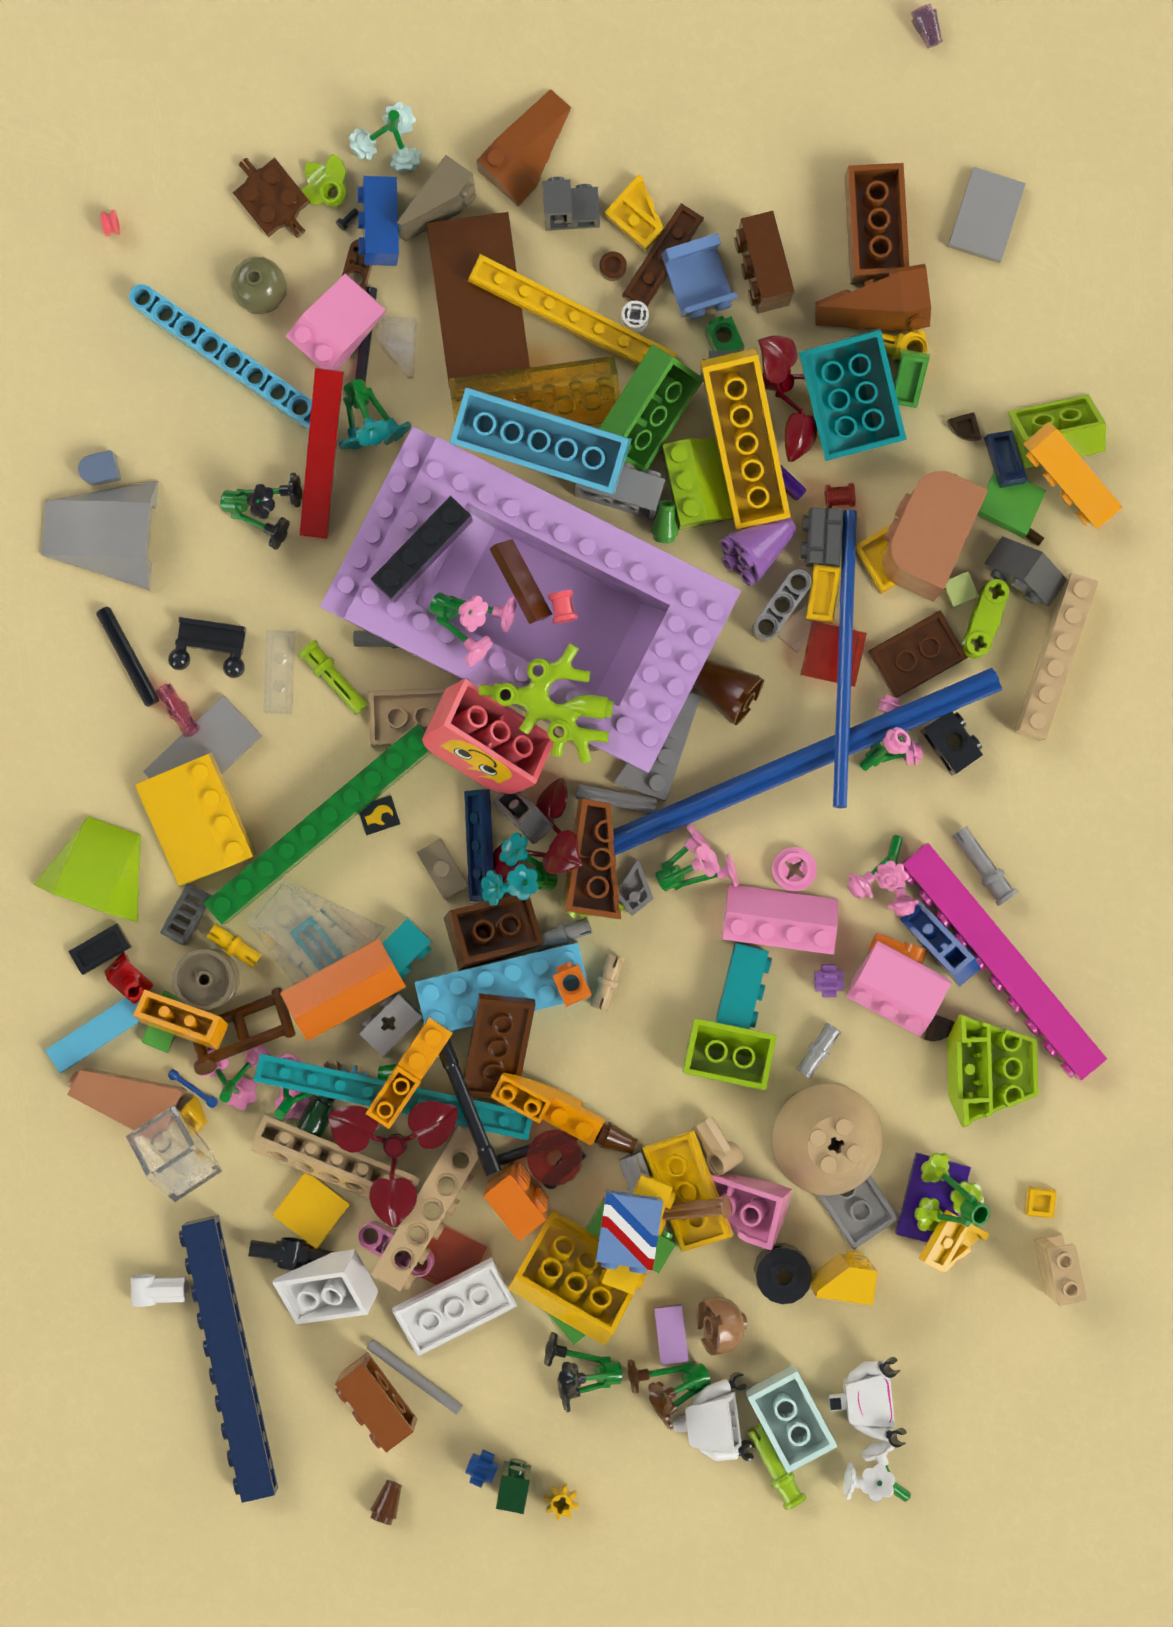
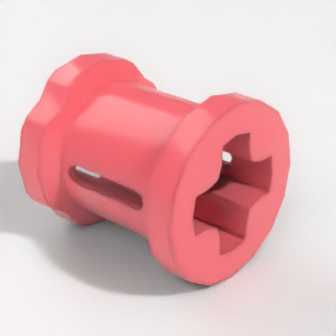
M573 590L559 591L548 595V600L552 601L555 616L552 619L553 624L566 623L578 619V615L574 613L571 599L574 595Z

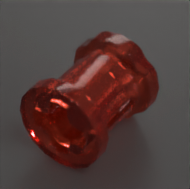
M854 483L831 487L830 484L825 485L826 509L840 505L855 506Z

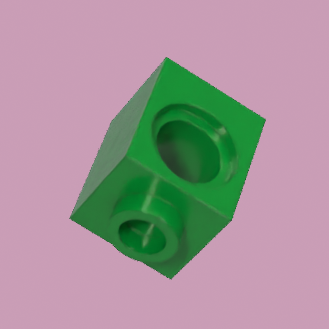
M720 316L708 323L709 326L705 329V336L711 350H744L745 346L732 316L726 319ZM720 332H725L729 334L731 340L727 343H722L717 340L716 335Z

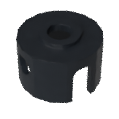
M777 1243L772 1250L763 1249L756 1258L754 1273L757 1285L762 1294L770 1301L778 1304H791L803 1298L809 1290L812 1281L811 1267L803 1253L795 1246ZM786 1268L792 1272V1279L789 1283L781 1284L777 1281L776 1274L780 1269Z

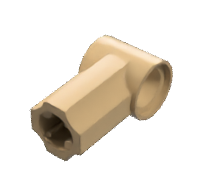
M713 1116L692 1128L707 1153L706 1163L713 1174L721 1176L741 1164L743 1161L741 1149L736 1143L728 1142Z

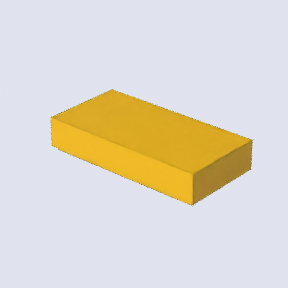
M813 564L805 620L833 624L841 568Z

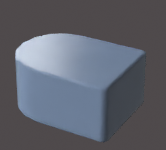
M111 450L88 455L78 465L80 477L90 485L99 486L121 480L117 458Z

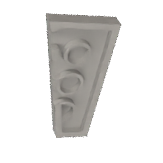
M689 693L649 773L626 763L614 782L615 785L664 801L667 800L701 696Z

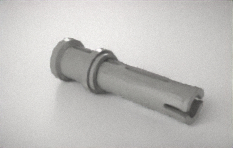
M968 826L952 836L982 876V885L984 887L987 886L997 899L995 902L997 906L1018 893V890L1016 888L1013 889L1003 876L1005 873L1003 869H997L968 829Z

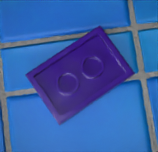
M916 1152L895 1234L928 1242L934 1231L919 1230L918 1220L915 1218V1210L919 1207L922 1198L937 1199L939 1201V1209L943 1214L946 1210L959 1216V1213L953 1209L954 1202L951 1201L950 1194L955 1189L945 1180L933 1183L932 1181L924 1182L921 1179L923 1173L921 1166L929 1160L930 1156ZM948 1161L950 1166L948 1170L949 1176L958 1184L963 1181L967 1182L971 1167Z

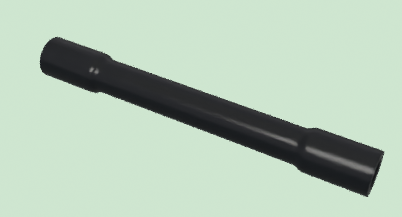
M449 1039L438 1056L443 1068L447 1072L476 1145L480 1162L486 1176L502 1170L494 1148L488 1140L459 1067V1060Z

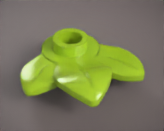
M332 154L328 158L326 166L307 162L305 164V175L309 185L305 186L301 191L309 199L310 204L319 205L324 203L330 207H338L343 204L347 197V189L344 185L346 168L343 161L337 155ZM333 189L338 190L335 198H331V191Z

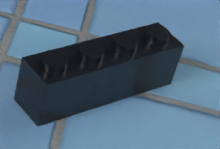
M450 495L371 577L373 584L395 603L473 522L472 515Z

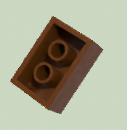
M774 211L741 218L739 229H736L737 237H734V244L737 254L742 253L743 256L741 270L744 280L749 279L750 290H748V297L751 306H756L757 313L789 306L795 290Z

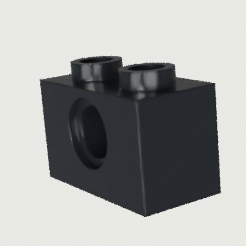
M950 712L920 730L951 775L959 773L983 756L980 751L982 749L981 743L974 735L970 736L964 728L966 722L958 712ZM950 734H955L960 739V745L957 749L951 748L947 743V738Z

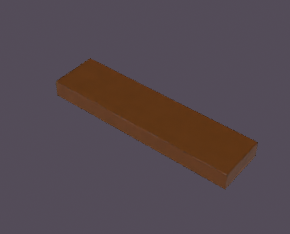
M681 203L626 287L622 297L629 302L640 301L648 308L668 276L661 254L665 249L690 242L704 221V217Z

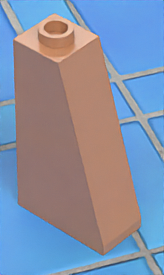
M85 1068L79 1072H74L68 1082L70 1090L67 1095L157 1142L163 1137L187 1089Z

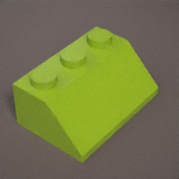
M1089 394L1008 411L1011 429L1024 468L1035 466L1025 456L1029 451L1023 444L1048 422L1059 430L1080 457L1106 451V423Z
M715 438L685 439L663 444L662 456L672 501L675 502L679 531L732 520V512Z
M694 1018L686 1047L682 1072L684 1074L766 1090L777 1035Z

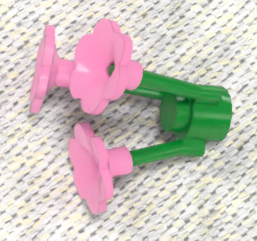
M437 593L431 600L429 610L437 616V623L445 626L464 643L463 646L470 651L465 657V661L469 667H472L486 656L493 642L488 636L483 637L477 642L471 637L467 638L448 619H455L459 613L461 615V625L465 626L467 631L474 632L477 626L480 627L485 623V613L488 612L492 613L493 617L501 618V628H503V632H508L514 621L517 602L515 597L510 596L505 607L497 605L490 607L478 595L473 596L470 601H466L452 595L449 597L443 593Z
M692 824L686 827L691 837L684 843L685 846L672 858L662 863V869L655 874L660 887L664 891L672 888L678 890L684 886L717 877L719 879L729 877L735 887L739 884L731 854L728 853L726 855V865L720 868L717 863L716 853L710 850L712 848L711 845ZM694 850L697 859L693 860L691 865L683 869L677 864L673 866L685 853ZM701 869L706 873L683 880L685 878L684 875L693 870L698 871Z

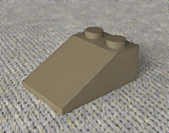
M445 155L397 221L401 239L408 241L427 231L426 223L448 220L460 214L464 207L469 208L476 198L473 173Z

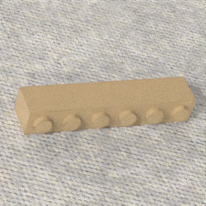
M1073 572L1066 576L1067 581L1061 588L1013 732L1037 741L1047 738L1099 582Z

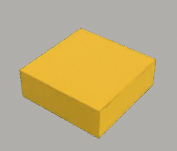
M1027 1186L1024 1214L1054 1219L1057 1191Z

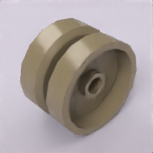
M215 948L197 949L185 954L176 964L173 972V988L178 999L184 1004L200 1010H211L228 1003L236 994L240 984L239 970L235 961L225 954L226 952ZM203 974L208 975L210 979L206 985L204 984L205 978L202 977Z

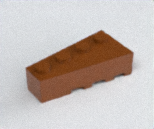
M580 799L577 803L573 832L578 840V851L582 866L567 872L561 911L621 919L618 898L619 888L616 876V855L614 854L611 803Z

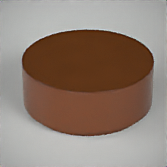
M615 251L604 254L599 264L600 273L609 281L620 280L627 270L625 257Z

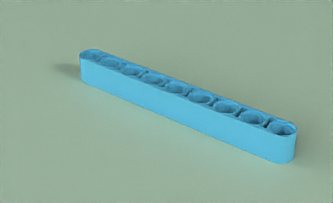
M138 284L131 289L129 293L130 302L141 315L309 431L312 405L310 398L145 284ZM141 296H150V300L147 304H138L139 298ZM164 311H173V315L169 320H161V315ZM186 327H195V332L191 336H183V331ZM209 342L218 343L216 350L213 352H206V345ZM231 358H240V363L237 367H227L228 361ZM254 373H261L263 378L259 383H250V378ZM276 389H285L283 398H272V394ZM300 404L308 405V410L303 415L295 414V408Z

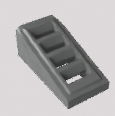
M187 883L160 933L182 945H188L207 908L204 902L212 895ZM191 894L203 901L199 905L187 899V897ZM186 904L197 910L195 915L182 909L183 905ZM180 914L190 919V924L177 919L178 915ZM175 924L186 931L184 934H181L171 928Z

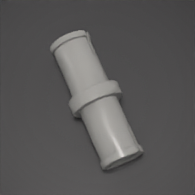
M585 917L566 925L560 923L557 924V928L542 932L541 936L544 945L538 947L539 951L561 943L567 945L570 943V940L588 934L591 935L592 929L588 918Z
M826 1022L825 1027L815 1042L809 1044L810 1050L796 1069L812 1079L824 1058L827 1059L830 1055L828 1051L842 1032Z

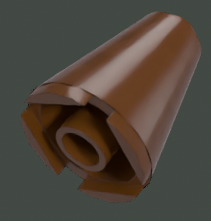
M706 659L693 687L729 723L738 725L751 710L749 706L752 701L757 700L763 688L764 679L759 675Z

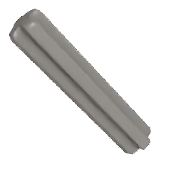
M578 785L575 794L578 800L588 799L611 803V806L648 813L655 812L657 805L655 798L585 785Z

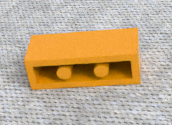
M145 989L133 1014L143 1024L214 1050L219 1049L228 1028V1024L220 1016Z

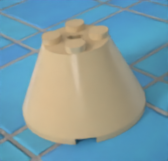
M828 1083L812 1085L792 1095L780 1109L772 1129L771 1138L773 1154L783 1174L797 1187L813 1194L826 1196L843 1194L861 1185L876 1168L883 1145L881 1124L869 1102L854 1090ZM834 1137V1144L831 1147H828L831 1144V1138Z

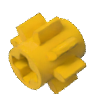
M564 1483L563 1487L560 1488L553 1484L552 1495L547 1494L544 1497L546 1502L551 1503L547 1506L546 1513L553 1511L556 1514V1521H559L560 1516L565 1515L571 1519V1509H578L579 1507L578 1502L572 1501L577 1496V1491L573 1490L570 1492L567 1489V1483ZM560 1497L566 1498L563 1506H558Z

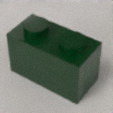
M515 1458L510 1459V1462L504 1461L496 1509L524 1514L531 1477V1466L526 1465V1461Z

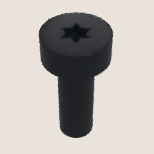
M354 208L343 219L339 218L336 224L341 230L345 231L348 228L347 224L358 215L359 211Z

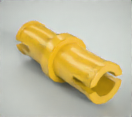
M217 923L206 936L207 939H210L226 950L225 954L235 956L250 966L251 969H253L258 959L262 956L261 953L242 941V937L239 935L235 937Z

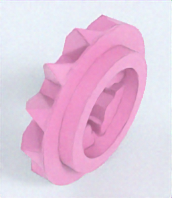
M791 847L781 851L776 856L772 865L773 878L780 887L788 891L806 889L814 881L817 871L812 855L798 847ZM802 860L799 871H801L804 877L802 878L800 875L794 874L787 879L789 868L784 862L786 861L794 865Z

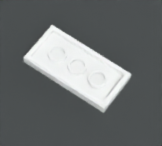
M491 1257L392 1307V1311L416 1355L420 1356L517 1307V1302L511 1291L508 1290V1285L494 1259Z

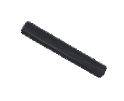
M107 606L98 610L96 615L144 705L147 707L155 705L159 702V697L111 608Z

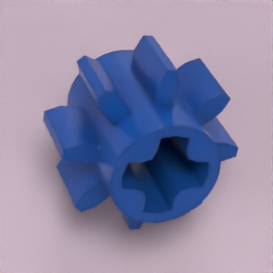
M482 1450L480 1455L472 1454L465 1471L466 1474L471 1475L469 1483L480 1488L484 1482L492 1483L499 1464L493 1462L495 1454L486 1450Z

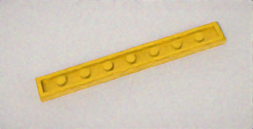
M481 254L469 276L468 282L636 366H639L652 344L675 359L678 356V353Z

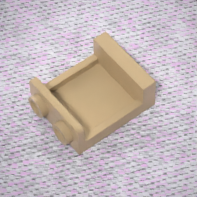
M1061 1233L1034 1239L1045 1294L1059 1306L1085 1301L1087 1296L1076 1246L1072 1243L1065 1245Z

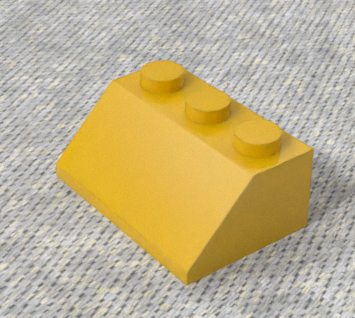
M847 1250V1254L839 1253L812 1274L810 1288L816 1298L873 1305L878 1271L870 1260L864 1256L863 1252Z

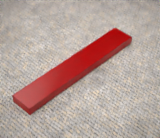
M315 368L300 536L328 538L344 371Z

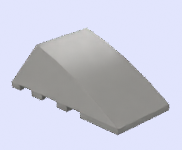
M158 481L46 500L41 555L150 590L152 563L148 561L151 512L157 506Z

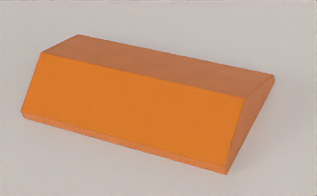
M377 938L281 991L280 994L293 1020L308 1042L400 991L406 985L380 938Z

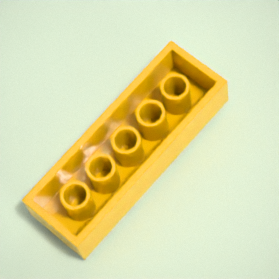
M748 349L700 361L736 530L791 518L759 356L756 349Z

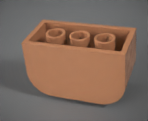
M935 471L925 475L918 482L912 493H906L903 500H901L895 512V516L899 518H894L883 539L888 543L883 552L882 566L889 580L908 591L934 602L948 582L988 489L946 471Z

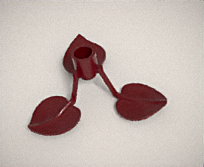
M768 336L758 340L762 353L765 390L775 391V397L781 398L798 412L792 413L789 416L785 426L786 456L788 462H794L806 454L814 445L817 436L816 421L812 416H805L804 409L784 394L793 388L794 379H805L804 374H791L790 368L796 363L798 356L796 344L792 339L785 336Z
M559 778L551 783L541 793L536 803V807L553 824L552 829L557 833L546 853L526 850L530 856L542 857L543 868L550 874L564 873L582 866L576 834L571 830L561 831L554 823V819L562 816L567 805L568 791L564 778ZM501 843L493 852L494 871L496 874L501 875L503 882H507L508 873L515 871L519 860L514 866H509L506 862H502L499 857L502 852Z
M437 1101L418 1103L411 1109L408 1116V1126L414 1133L405 1137L401 1134H392L385 1138L372 1134L377 1129L379 1122L365 1114L368 1108L363 1106H343L329 1113L328 1120L336 1144L341 1149L352 1153L360 1152L368 1146L370 1139L384 1143L383 1150L385 1154L392 1157L389 1179H376L369 1192V1199L374 1212L387 1225L398 1227L412 1212L417 1202V1190L413 1183L403 1177L395 1179L398 1157L406 1151L407 1142L416 1137L420 1146L425 1149H434L444 1144L452 1134L456 1124L457 1107L455 1105Z

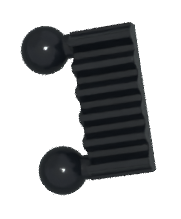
M179 617L178 622L180 625L178 638L175 640L176 647L168 656L169 665L173 669L184 670L189 666L191 659L186 649L190 647L230 654V657L223 663L224 673L230 678H238L243 675L245 664L241 659V655H243L247 629L245 626Z

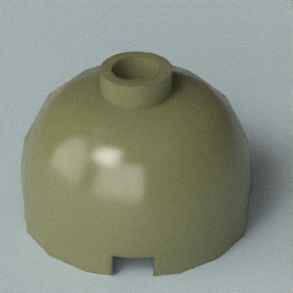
M253 256L243 260L236 266L231 277V290L236 302L242 308L253 314H266L274 311L282 299L285 298L287 283L282 270L273 261L265 257Z

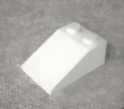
M356 1249L330 1253L281 1275L272 1282L296 1324L368 1315L379 1292Z

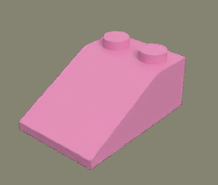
M345 273L300 317L286 337L321 369L339 371L387 310Z

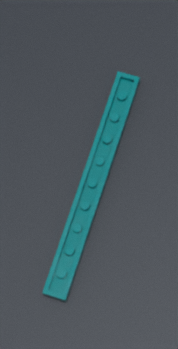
M259 1054L253 1080L254 1082L365 1106L371 1105L385 1083L384 1080L265 1054ZM417 1088L400 1112L409 1115L411 1109L423 1101H437L455 1105L457 1107L455 1125L469 1128L457 1097L449 1094ZM473 1100L486 1132L528 1140L532 1119L508 1107Z

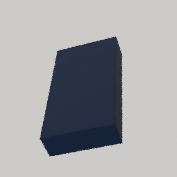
M1012 430L987 434L984 437V441L999 488L1025 484L1028 478Z

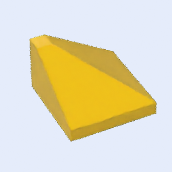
M196 1096L172 1118L190 1139L208 1122L201 1103Z

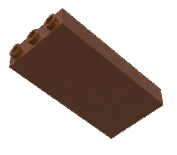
M509 212L426 223L450 392L456 391V394L463 395L465 388H483L484 391L499 389V385L510 384L511 387L526 385V382L532 381L522 308L468 282L480 254L517 272Z

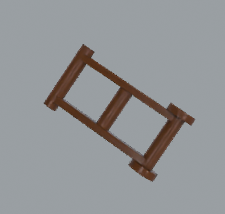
M279 987L274 988L269 996L218 1015L227 1024L234 1022L239 1042L209 1054L207 1053L206 1046L193 1042L197 1061L193 1065L195 1073L198 1075L210 1074L217 1068L216 1062L284 1035L286 1038L294 1037L296 1032L289 1010L280 994L282 989ZM275 1005L281 1025L250 1037L244 1017Z

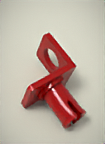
M125 952L104 971L107 981L133 1004L140 1000L144 989L149 991L153 987V983L130 963Z

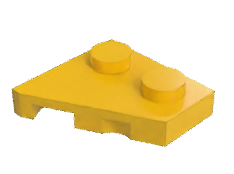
M640 174L635 177L604 212V216L644 251L651 246L664 229L654 209L655 206L652 198L649 196L644 185V179Z
M948 1210L944 1212L946 1215L957 1216ZM942 1220L936 1226L919 1259L945 1273L958 1259L965 1257L971 1252L969 1247L979 1239L984 1241L990 1234L972 1223L969 1227H966L960 1223Z

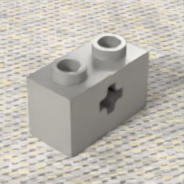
M401 993L396 997L393 994L387 997L380 1004L383 1010L376 1017L373 1014L369 1015L361 1024L364 1029L359 1034L382 1057L423 1018L422 1013ZM393 1016L396 1019L394 1022L395 1030L392 1027L388 1029L384 1027L386 1023L384 1017L389 1019Z

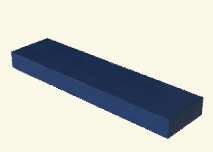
M490 789L464 791L469 902L484 901L481 881L486 877L489 870H494Z

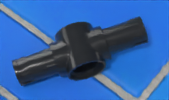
M283 1237L281 1241L276 1240V1243L251 1240L248 1256L271 1259L281 1269L295 1270L334 1251L310 1248V1245H306L305 1240Z

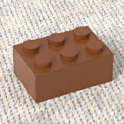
M368 1352L340 1373L335 1383L337 1386L335 1391L344 1403L349 1402L354 1409L352 1412L354 1418L361 1426L366 1425L371 1432L369 1437L378 1449L382 1447L387 1453L414 1432L418 1420Z

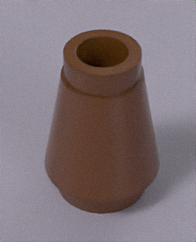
M604 1122L594 1143L599 1144V1148L632 1154L637 1145V1138H634L611 1122Z
M386 1480L385 1485L370 1509L372 1511L371 1519L387 1525L392 1524L393 1519L397 1518L401 1484Z

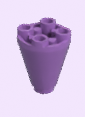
M791 518L743 528L728 534L720 540V545L725 555L722 557L723 565L729 571L734 570L747 586H751L763 577L792 539L793 534L796 532L794 522Z

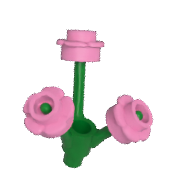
M885 695L884 699H878L880 703L877 710L884 713L900 707L901 700ZM895 727L893 730L887 731L884 738V747L880 743L871 746V750L865 754L866 757L859 762V765L864 771H867L872 766H878L881 762L884 763L899 758H904L906 765H918V760L923 759L920 743L915 744L914 740L910 739L903 729Z

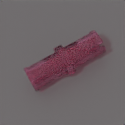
M164 684L158 688L156 694L168 710L167 715L170 719H174L184 737L196 734L200 726L191 716L188 704L181 700L172 684Z

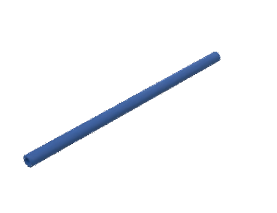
M855 510L843 511L833 808L839 809L847 808L857 527V511Z

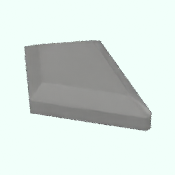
M638 860L619 887V901L631 916L653 900L648 882Z

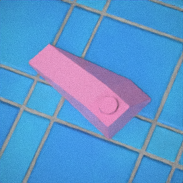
M710 1171L720 1199L723 1195H728L730 1199L731 1215L728 1221L731 1229L743 1241L772 1250L787 1215L792 1189L766 1180L727 1172L717 1176Z

